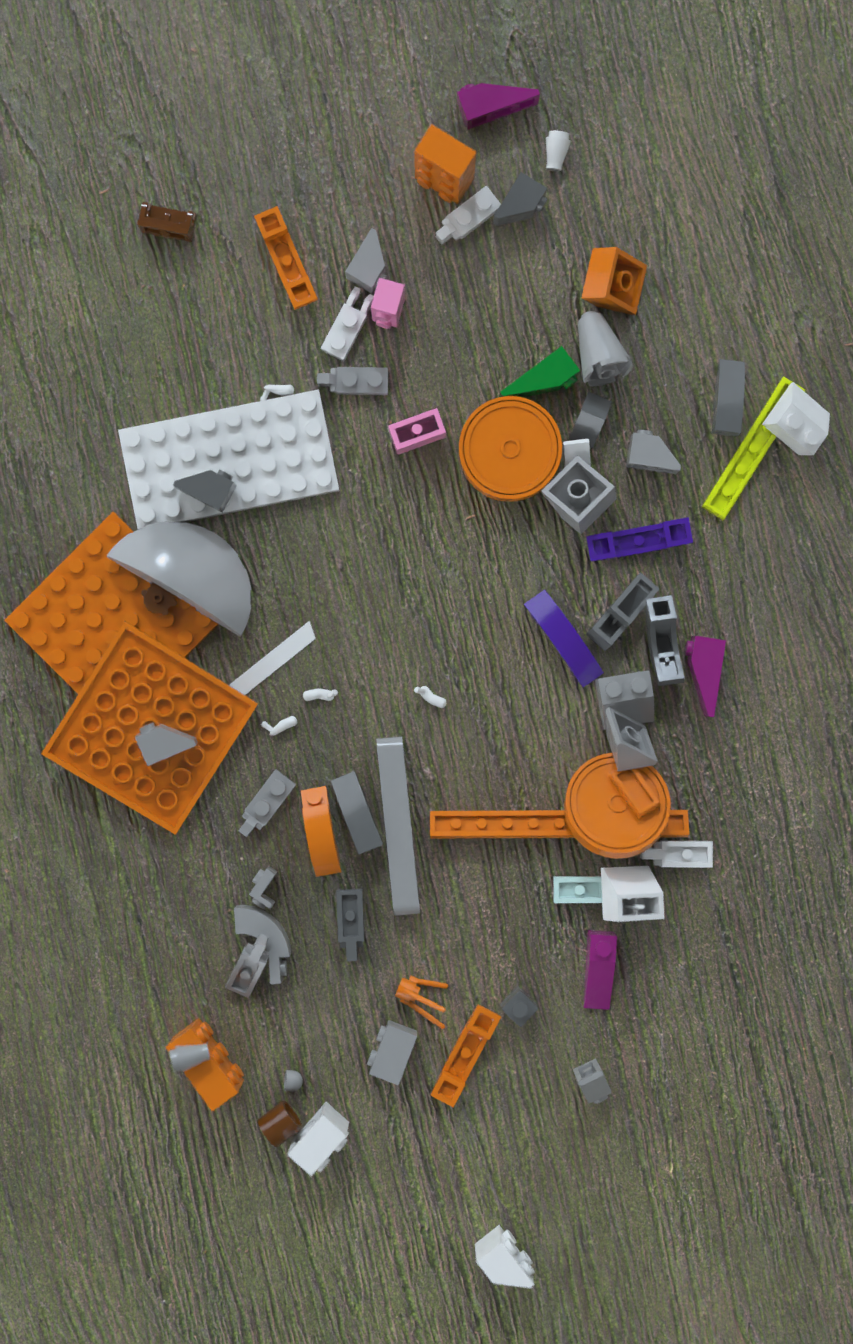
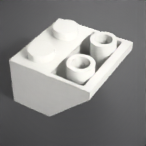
M649 866L601 868L603 920L622 922L664 919L663 891Z
M498 1225L475 1243L476 1262L492 1283L526 1288L534 1286V1270L531 1267L533 1262L524 1250L521 1252L515 1246L517 1242L508 1229L504 1231Z

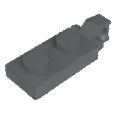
M363 888L337 889L338 942H340V948H346L347 961H357V947H363L364 941Z

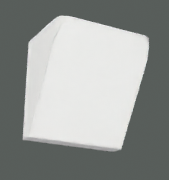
M589 439L563 442L564 467L577 455L591 466Z

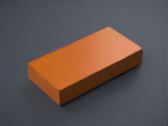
M637 768L619 772L616 770L609 775V778L638 819L661 805V802Z

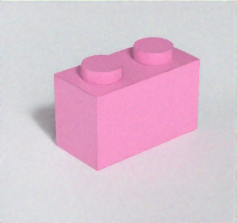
M379 278L371 305L372 321H375L377 326L390 329L391 326L397 328L405 301L404 284Z
M437 408L388 425L397 455L446 438V431Z

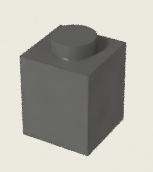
M518 985L500 1003L501 1009L519 1027H522L539 1009L537 1003Z

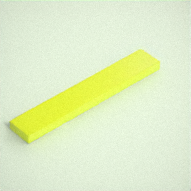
M783 377L702 505L703 509L721 520H725L776 438L762 424L792 383L786 377Z

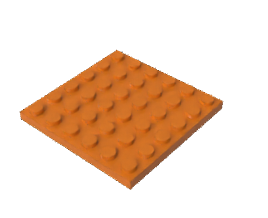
M112 512L4 620L77 694L80 693L124 621L184 658L219 625L196 611L194 606L177 596L174 598L177 601V605L171 606L168 609L169 613L167 615L153 613L146 608L144 596L141 592L144 589L148 590L151 587L150 583L106 557L122 538L134 532L115 512Z
M124 621L41 754L176 835L258 703ZM154 723L155 726L163 724L194 736L198 743L192 748L147 766L135 736L140 733L139 728Z

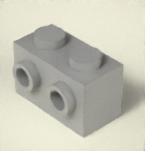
M388 1020L386 1027L381 1025L376 1038L380 1042L377 1051H371L367 1065L371 1066L369 1074L399 1085L417 1038V1030Z

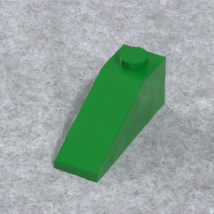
M561 346L503 389L499 397H528L555 392L562 387L567 390L578 381L576 377L579 375L580 369Z

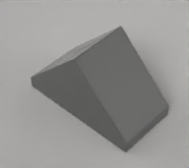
M588 392L569 440L589 439V445L592 449L605 422L612 401Z

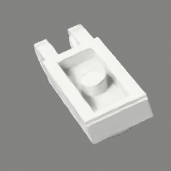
M356 286L349 295L347 303H344L321 346L322 351L343 362L367 319V313L374 298L373 295L368 294L360 311L353 308L361 291Z

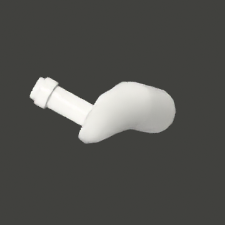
M266 385L260 401L267 400L270 392L277 395H292L294 388L292 385Z
M427 686L414 689L415 693H420L428 703L439 708L446 706V699L434 695Z
M313 689L305 691L303 698L305 701L314 699L331 701L338 694V691L335 689L332 691Z
M290 716L281 720L274 728L266 721H263L261 725L270 731L269 735H277L295 726L297 719L294 716Z

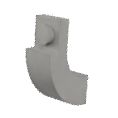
M237 905L234 908L236 934H249L257 938L259 933L269 937L266 943V950L269 952L270 984H281L283 976H287V962L282 960V957H290L292 953L287 933L282 925L268 912L254 906Z

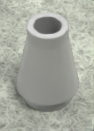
M207 1043L202 1045L175 1046L176 1049L169 1050L174 1072L181 1070L182 1073L210 1059Z

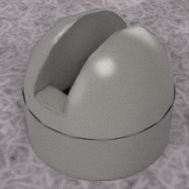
M286 1070L284 1091L293 1092L300 1089L303 1084L301 1074L294 1070Z

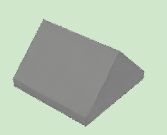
M607 707L605 709L606 735L618 772L655 765L658 761L646 726L611 707Z

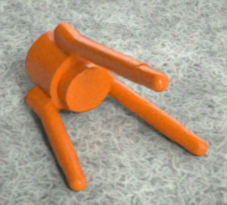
M410 976L409 980L402 978L395 997L439 1028L444 1029L445 1025L414 1002L417 1000L444 1013L446 1011L444 1007L418 995L420 987L416 985L447 989L448 984L418 979L414 976Z

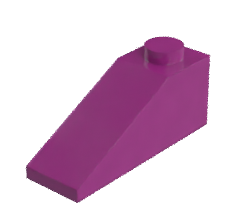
M485 83L477 85L468 84L457 92V105L466 129L469 130L537 105L540 92L538 89Z
M695 635L691 636L690 641H686L684 655L688 656L687 663L703 714L706 717H714L726 640Z
M588 930L583 1008L610 1009L617 936L614 932Z

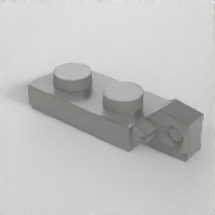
M331 368V373H317L318 387H330V392H336L337 395H388V368Z
M275 769L244 810L245 812L242 817L246 821L239 829V832L247 837L255 827L261 830L297 784Z
M259 933L254 945L248 943L244 947L227 981L226 989L249 998L268 960L269 952L265 951L266 943L269 939L268 936Z

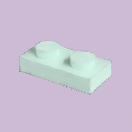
M553 876V902L602 903L601 876Z

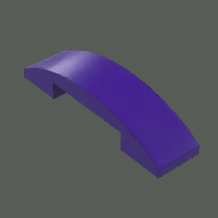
M689 517L633 529L586 536L591 562L637 555L693 543Z
M545 590L523 604L564 659L582 688L604 673L579 634Z

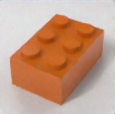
M431 124L414 150L416 181L425 189L432 188L437 191L440 198L448 203L453 201L459 204L474 180L476 151Z
M198 1018L177 1033L167 1044L166 1049L169 1052V1050L176 1049L175 1046L202 1045L207 1043L210 1059L184 1071V1074L213 1112L239 1092L244 1082L242 1078L244 1074L236 1063L232 1064L228 1059L229 1053L221 1042L217 1043L212 1036L213 1030L205 1021L202 1023L200 1018Z

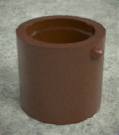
M284 1100L280 1101L279 1104L257 1120L260 1130L274 1147H279L303 1128L300 1118L294 1109Z

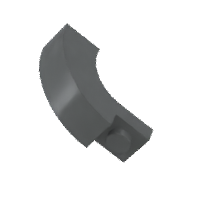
M672 595L646 599L647 638L652 668L655 669L658 686L684 683L685 680L677 644V616Z

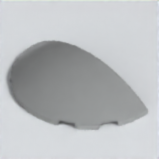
M165 521L153 523L126 535L107 554L106 557L147 582L157 584L194 606L199 613L241 637L251 610L249 576L236 551L214 532L187 522Z

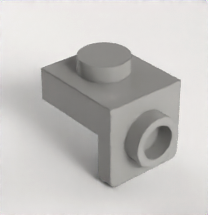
M270 866L265 871L259 870L252 880L256 885L249 894L253 897L252 902L262 909H265V907L271 909L275 904L273 899L263 893L277 873Z

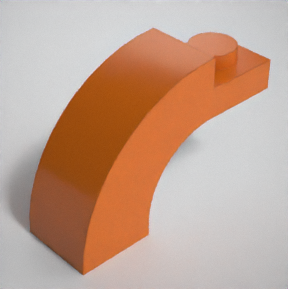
M322 786L301 790L304 826L315 875L319 877L341 873L339 851L333 830L327 787Z

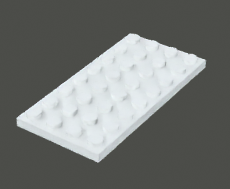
M319 389L118 430L138 529L158 522H188L339 491ZM219 469L233 476L231 481L237 485L223 513L173 486L176 480L208 470L218 473Z

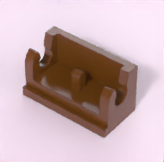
M143 202L137 225L142 233L192 242L197 214L194 211L185 212Z

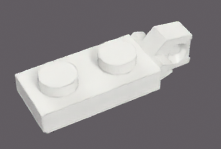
M486 185L446 216L442 221L444 226L436 232L435 237L441 245L452 237L455 240L459 238L462 240L493 216L501 203Z
M660 840V842L654 844V848L650 847L641 853L640 858L654 859L653 865L660 867L712 868L713 841Z

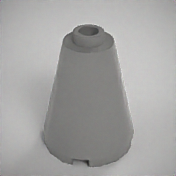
M595 311L584 313L578 321L583 382L585 384L588 382L589 386L592 387L602 386L614 382V376L622 373L623 377L632 370L633 363L601 313Z

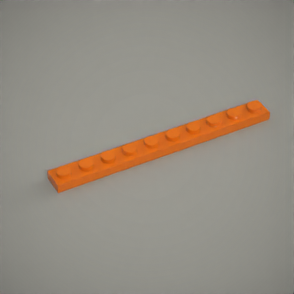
M565 810L430 811V839L575 838L568 827ZM670 810L668 822L660 838L688 837V810Z

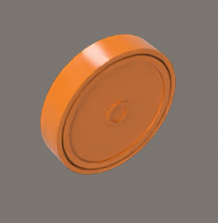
M517 396L495 398L479 406L465 422L459 440V461L467 480L483 495L504 502L525 500L542 491L554 477L562 456V439L555 420L536 402Z
M607 753L588 760L572 776L565 797V817L571 833L586 849L603 857L615 859L629 858L648 850L662 835L670 815V795L664 779L653 766L637 768L661 802L658 808L638 819L609 778V775L616 771L617 767L613 754Z

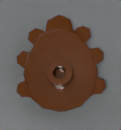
M152 582L148 590L144 589L141 592L144 596V604L153 613L167 615L169 613L168 609L171 606L177 605V601L174 600L175 595Z

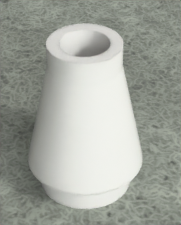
M549 131V136L546 137L547 170L561 171L571 143L569 133Z

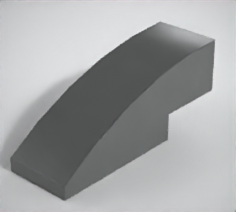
M718 360L711 434L737 437L741 433L745 390V362Z
M640 572L586 635L606 651L646 606V599L653 598L659 588Z
M355 771L331 780L358 854L383 845V840Z

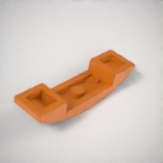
M278 206L255 215L254 218L294 310L317 301L316 293L299 258Z
M479 1004L477 1005L448 1056L430 1096L451 1107L455 1106L470 1072L501 1019L500 1015Z

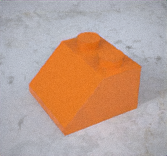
M618 247L593 248L581 298L596 307L636 315L647 265Z

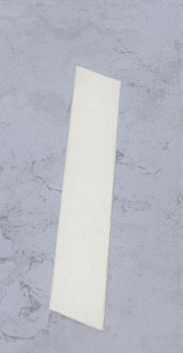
M310 621L229 685L246 695L316 639Z

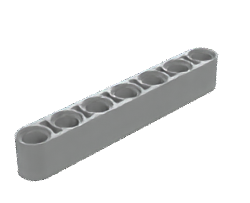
M402 736L376 739L394 916L419 914L420 906Z

